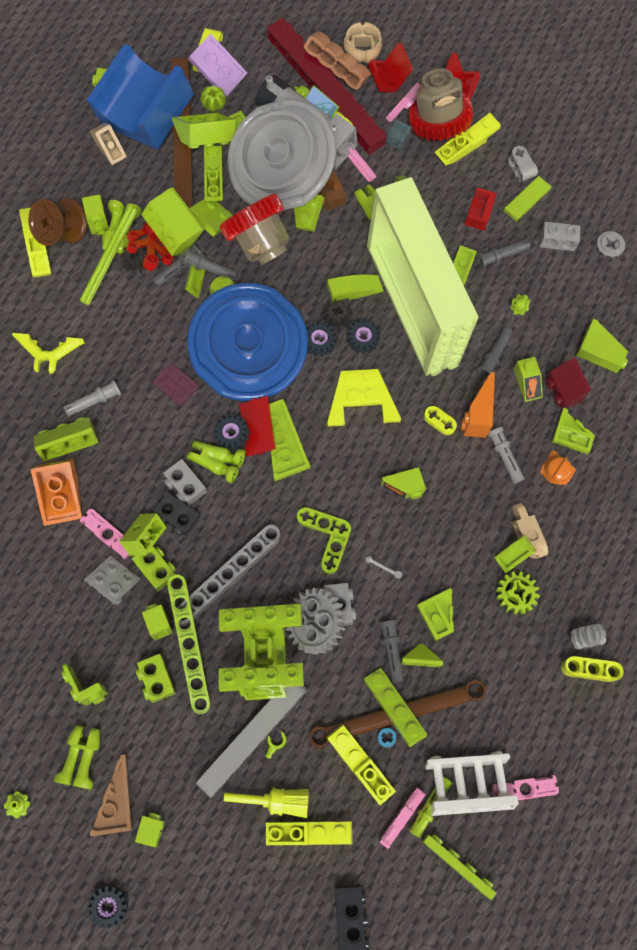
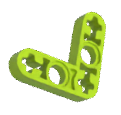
M301 508L297 513L299 524L331 535L321 562V569L326 574H334L338 570L351 532V526L343 519L310 508ZM307 512L309 517L313 519L314 515H317L315 525H312L313 520L311 519L303 521V517L300 515H304ZM320 519H327L329 526L321 528L318 524ZM333 521H335V526L341 527L345 525V529L348 531L340 534L339 529L334 528L333 531H330ZM332 543H339L342 549L339 552H333L330 548ZM327 553L332 556H339V559L334 557L333 565L335 568L331 567L330 570L324 565L325 562H329L331 557L327 556Z

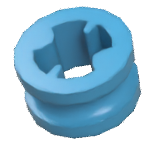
M390 728L382 729L377 737L379 744L383 747L392 746L396 742V733ZM382 733H391V743L388 741L384 743L382 741L384 738L381 737Z

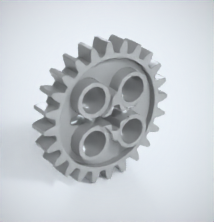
M318 588L306 589V593H299L300 598H294L296 604H301L302 621L304 618V624L302 623V626L288 627L286 631L292 632L289 638L295 639L293 645H299L298 650H304L305 653L312 654L325 653L326 650H332V645H338L336 638H342L339 632L340 630H345L341 623L346 622V620L342 619L341 616L346 612L340 611L343 604L337 603L339 598L333 596L332 592H328L325 589L319 590Z

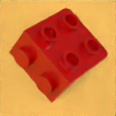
M402 43L396 44L385 61L371 60L368 64L379 92H397L412 72V65Z
M452 53L445 69L449 70L453 77L461 80L462 93L471 101L481 77L479 71H463L457 53Z

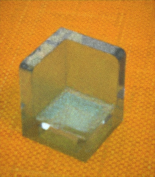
M395 120L388 132L386 144L402 151L404 142L411 131V126Z

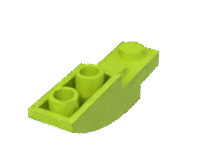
M204 146L205 201H223L222 146Z

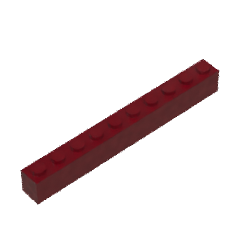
M281 18L268 26L267 38L311 89L313 86H316L339 106L337 111L356 127L357 142L366 153L371 155L385 146L387 137L385 131L379 128L374 118L365 112L364 107L358 104L353 94L344 88L341 81L337 80L332 70L322 65L317 57L310 55L305 50V42L302 36L294 31L292 25L287 23L284 18Z

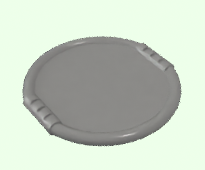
M286 98L256 107L238 126L229 146L227 159L228 173L235 191L249 205L272 194H277L284 206L283 211L306 205L323 189L333 171L336 159L334 132L330 129V123L316 107L301 100Z

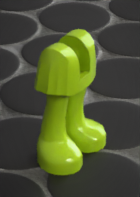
M109 200L108 210L112 214V219L108 231L104 232L102 236V248L104 251L126 210L124 205L117 200ZM129 203L126 205V208L129 205L136 208L137 213L116 252L118 254L125 253L129 242L127 235L134 220L141 214V208L135 204Z
M76 725L67 741L70 749L62 771L55 775L53 782L72 785L73 772L81 749L83 754L73 786L92 790L93 782L88 774L94 751L99 750L100 730L91 728L87 744L81 743L84 726Z

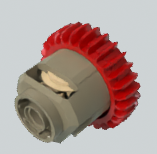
M433 69L421 78L416 102H413L410 107V127L416 133V136H420L421 139L426 137L427 141L433 139L434 142L439 139L440 141L442 139H447L448 141L450 137L455 139V135L461 136V133L466 132V129L472 123V103L462 93V82L460 79L453 77V74L447 69Z
M277 194L262 198L220 224L221 232L226 240L232 241L237 239L250 262L259 261L262 266L288 251L285 245L289 242V236L278 216L284 210V206Z

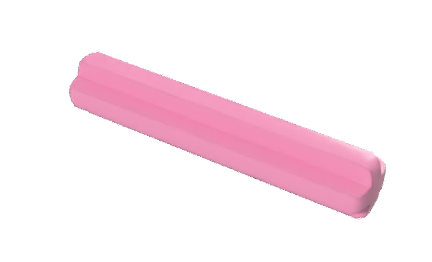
M349 147L350 155L348 158L368 182L373 181L376 178L375 173L358 152Z

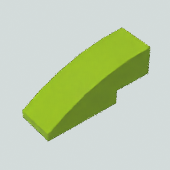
M350 275L327 280V288L332 302L347 298L352 300L383 292L378 275Z

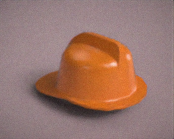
M554 450L541 468V474L549 482L559 485H566L576 471L568 461V457L563 458Z

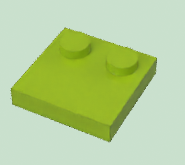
M203 199L189 208L203 228L213 237L221 232L220 224L233 216L217 201H205Z

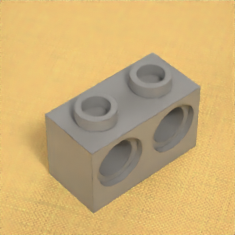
M544 222L540 231L539 247L575 251L580 242L579 225Z
M182 459L163 473L166 478L164 483L170 490L174 488L177 492L175 495L177 499L188 506L207 493L205 486ZM176 474L183 475L180 480L173 479ZM193 488L195 491L193 494L187 495L185 490Z

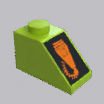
M532 357L517 361L513 370L524 401L542 398L541 372L536 358Z
M419 467L382 477L381 480L383 487L404 498L411 497L412 500L422 497L426 490Z

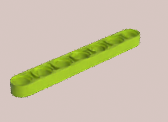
M175 574L168 580V590L191 706L195 713L203 714L209 710L210 701L187 585L183 576ZM173 578H180L183 585L180 589H173L171 587V580ZM177 598H184L187 605L184 609H177L175 607V600ZM188 618L191 622L188 629H181L179 627L180 619ZM186 638L194 640L195 645L192 649H185L183 647V641ZM190 658L198 660L199 665L196 669H189L187 667V661ZM195 678H199L203 682L202 687L198 690L191 687V681ZM199 698L207 702L206 707L202 710L195 707V701Z

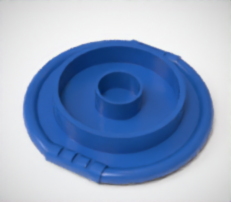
M237 283L215 291L201 303L189 325L187 349L194 372L220 396L233 400L251 401L252 398L272 397L280 393L298 376L307 356L308 335L305 322L300 314L301 312L275 288L262 284Z

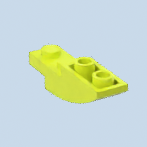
M488 113L466 132H462L461 136L456 135L455 139L449 140L435 151V154L445 166L452 164L486 143L487 138L501 128V124L491 113Z
M31 208L19 209L32 276L34 278L51 275L46 247L36 241L29 229L28 217Z
M343 724L326 737L379 805L396 792Z
M352 822L266 823V845L352 844Z

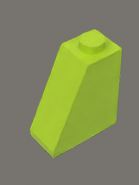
M593 319L587 328L576 356L615 373L621 368L624 369L628 362L626 358L628 351L597 320Z

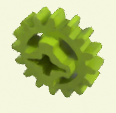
M512 572L510 577L506 574L503 577L504 581H499L498 584L501 587H498L496 592L500 593V595L496 599L502 600L500 607L507 606L506 612L512 609L513 615H516L518 611L523 615L526 610L530 612L532 606L538 604L534 599L540 597L539 594L535 593L539 590V587L533 586L536 580L530 581L529 574L523 577L522 572H519L517 576L515 572ZM510 583V590L505 592L506 586ZM517 590L518 592H521L522 594L519 596L518 594H515L514 592ZM530 595L529 601L525 604L526 596Z

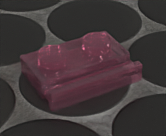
M172 363L153 381L154 386L180 407L199 389L198 384Z

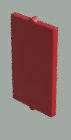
M269 397L252 398L251 401L239 404L241 418L246 422L250 431V435H248L249 441H245L246 456L263 455L264 452L275 450L276 445Z

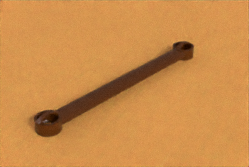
M473 680L467 685L407 702L406 704L414 716L419 717L469 701L477 702L485 696L486 689L482 682ZM471 684L480 686L477 689V693L482 692L480 697L473 698L470 696L471 693L468 691V687ZM381 710L327 727H316L310 733V742L316 748L327 746L330 743L328 740L322 745L315 744L314 742L317 740L316 737L312 738V734L316 730H323L326 732L323 735V739H325L341 724L345 726L352 736L392 725L393 723L386 712Z

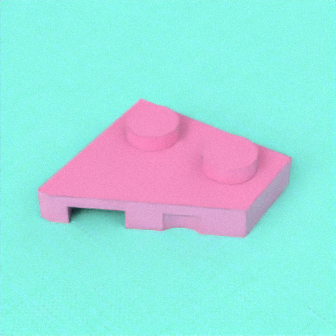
M418 82L386 117L389 122H392L404 107L408 109L417 99V91L420 88Z

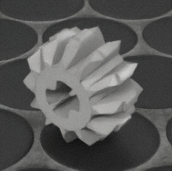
M600 624L579 627L571 631L572 644H574L576 649L591 648L606 642V633Z

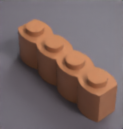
M320 31L309 36L304 45L305 50L310 55L317 57L325 67L331 68L337 77L345 79V82L353 89L358 90L371 75L365 66L358 64L353 56L344 53L338 44L331 42Z

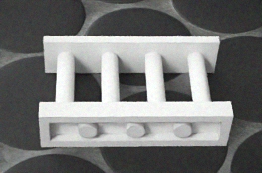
M498 751L484 756L443 759L441 756H433L430 760H427L425 770L433 769L438 798L431 806L432 816L515 809L519 804L517 795L510 796V793L507 792L503 764L507 763L510 755ZM482 765H494L499 789L498 797L487 795ZM474 766L479 794L477 799H469L466 795L462 767ZM443 768H454L458 792L456 800L449 801L446 798L442 775Z

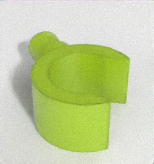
M282 731L283 742L279 746L273 745L268 735L269 747L265 757L271 759L276 749H281L285 745L286 736Z

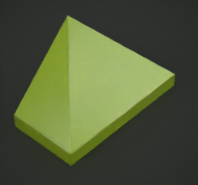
M419 644L402 658L401 664L442 667L443 661L424 644Z

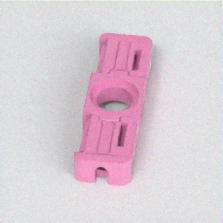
M89 509L87 516H83L80 522L82 524L85 522L84 525L94 532L95 536L107 546L113 548L123 559H127L129 554L119 542L124 535L93 509ZM107 529L113 531V536L110 539L103 538V532Z
M551 775V779L550 777L530 778L513 781V784L512 782L506 783L507 792L510 793V796L517 795L518 800L559 793V789L555 784L557 779L554 775ZM527 783L530 786V793L528 795H523L520 792L521 784ZM493 784V795L494 797H498V784L497 786L496 784Z
M418 787L412 792L401 808L398 817L394 818L378 841L387 849H389L392 842L426 794Z

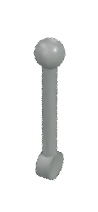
M369 555L365 557L367 563L375 564L393 574L397 579L402 577L400 571H394L373 560Z

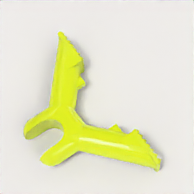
M12 333L13 337L35 358L33 368L37 373H39L40 365L43 361L50 362L49 374L54 373L57 360L80 345L85 344L83 338L67 337L66 342H59V346L52 351H43L37 345L38 341L32 340L29 334Z

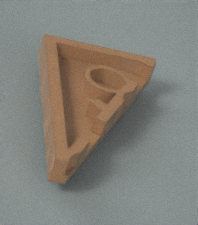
M121 755L119 761H117L114 774L107 787L90 836L132 831L126 755Z

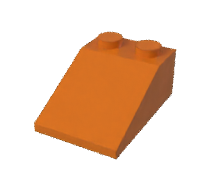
M495 372L490 373L468 412L464 413V419L461 420V430H464V436L486 438L493 426Z
M73 458L39 464L31 468L44 526L77 520L83 517L78 477Z

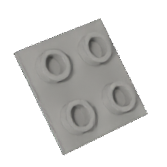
M110 555L84 580L98 590V593L108 598L112 604L119 605L123 600L122 597L138 583L140 578Z

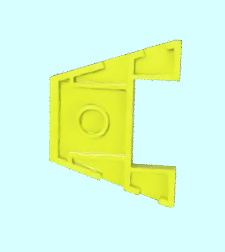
M378 369L341 371L328 419V426L345 425L343 407L382 405L383 423L401 421V417Z

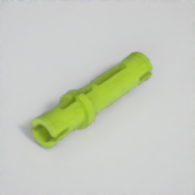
M443 777L446 795L452 782ZM436 786L422 810L417 812L418 816L408 830L418 838H421L428 823L433 821L431 806L438 799Z

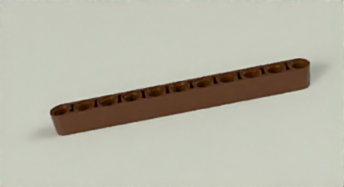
M188 57L171 58V71L175 65L181 67L189 82ZM190 101L180 116L190 115ZM173 126L174 189L188 208H191L193 206L192 148L181 143L175 126Z

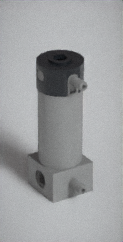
M266 76V80L262 83L256 94V105L259 107L289 98L301 100L316 107L330 123V129L334 132L336 159L333 169L336 170L350 155L349 147L354 150L358 146L356 127L338 114L331 118L278 76Z

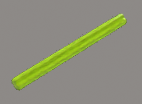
M130 205L127 206L80 297L82 303L89 305L137 213L136 208Z

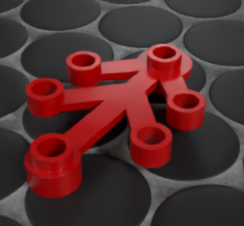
M145 223L142 229L129 231L127 235L129 242L126 250L135 254L138 248L147 246V254L143 260V267L146 270L153 271L158 266L159 259L154 255L155 250L162 256L161 261L164 264L171 265L174 259L164 245L161 246L155 241L156 238L163 245L149 224ZM147 235V238L138 240L140 236Z

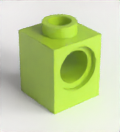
M149 812L148 816H142L135 842L155 848L158 847L161 837L160 831L163 829L165 822L160 820L161 815Z

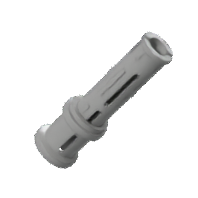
M111 380L110 384L97 387L95 392L63 406L68 417L99 402L105 403L107 399L115 395L120 396L121 393L115 381Z
M499 427L490 431L488 437H491L495 445L494 450L500 453L515 484L525 478L509 448L510 441L506 440L503 427Z

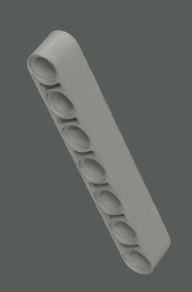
M274 525L266 526L189 596L193 621L279 542L280 531L278 527ZM269 532H274L277 536L275 539L270 540L266 535ZM260 545L262 550L259 553H255L251 550L252 547ZM240 558H245L248 560V563L245 566H239L237 561ZM226 571L233 573V577L228 580L222 576ZM211 585L219 587L215 593L208 592V588ZM197 598L204 600L200 607L193 605L194 600ZM186 600L177 609H184L187 605ZM188 618L184 621L179 620V625L187 626L191 623Z
M305 686L287 687V698L271 699L201 776L196 785L212 798L217 790L226 783L233 772L242 765L243 761L250 756L258 747V744L266 738L274 726L282 720L285 714L308 689Z

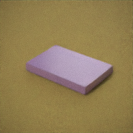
M211 34L188 58L212 85H216L224 91L226 97L247 74L244 68Z

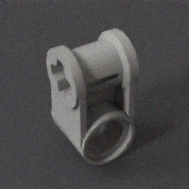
M522 146L514 147L508 163L515 176H518L520 179L518 181L523 182L537 176V166L532 161L527 150Z

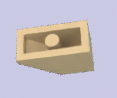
M103 123L89 131L96 145L111 165L127 157L110 124Z

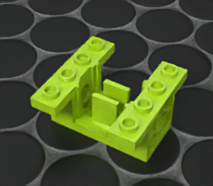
M301 604L219 610L220 632L240 630L244 637L245 666L219 669L220 692L241 690L246 700L287 698V687L304 686L303 663L286 664L285 627L302 626ZM263 654H268L267 659H260Z

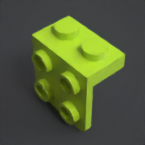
M66 663L62 665L64 671L61 674L65 682H69L73 689L70 690V693L75 701L87 706L91 703L96 705L105 700L104 696L108 695L105 686L98 682L83 690L74 669Z

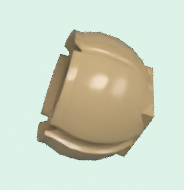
M358 22L348 29L344 37L345 53L353 56L358 64L362 62L368 64L371 60H375L381 52L382 38L376 26L367 22L361 25ZM355 47H370V50L363 51Z

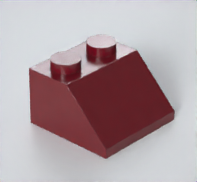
M575 357L550 371L546 377V385L548 389H552L554 402L557 406H560L561 410L582 403L591 391Z

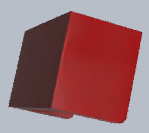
M477 187L464 225L485 231L497 193Z

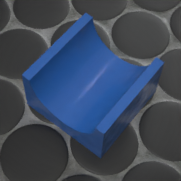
M124 44L88 97L87 102L101 124H110L114 131L158 150L174 126L172 117L181 115L194 93L181 67L175 65L169 76L162 74L148 66L134 53L129 45Z

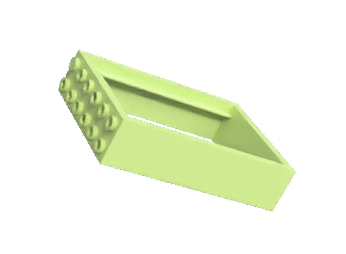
M412 177L377 188L375 190L367 248L425 375L431 374L435 376L446 368L452 370L459 366L478 320V315Z

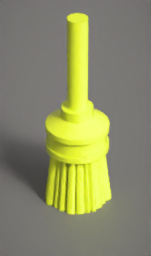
M273 787L270 793L264 794V796L224 793V801L261 804L263 807L268 808L270 815L279 814V816H282V813L307 818L309 789L285 790V788L276 789Z

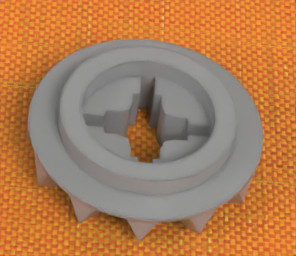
M607 231L598 237L596 246L599 248V252L604 254V257L610 256L613 258L615 256L618 257L624 251L625 241L620 234ZM608 242L615 243L613 248L606 247Z

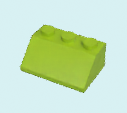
M218 112L172 117V122L181 143L188 145L189 148H199V145L214 146V143L229 144L236 131V119Z
M173 187L150 201L141 214L172 256L179 255L180 253L183 254L186 248L190 249L191 245L194 244L204 230L203 226Z
M89 417L78 418L73 423L61 424L53 430H43L38 435L33 436L35 450L43 462L99 443Z

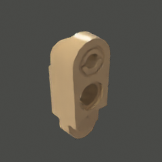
M522 503L513 505L512 508L516 520L511 523L517 538L519 539L526 535L537 550L529 557L540 558L547 556L548 547L535 515L528 516Z

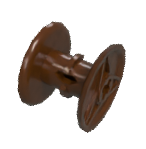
M63 198L56 204L47 199H40L32 205L29 211V229L36 241L44 246L54 245L60 239L69 244L77 243L86 232L87 220L83 207L72 198Z

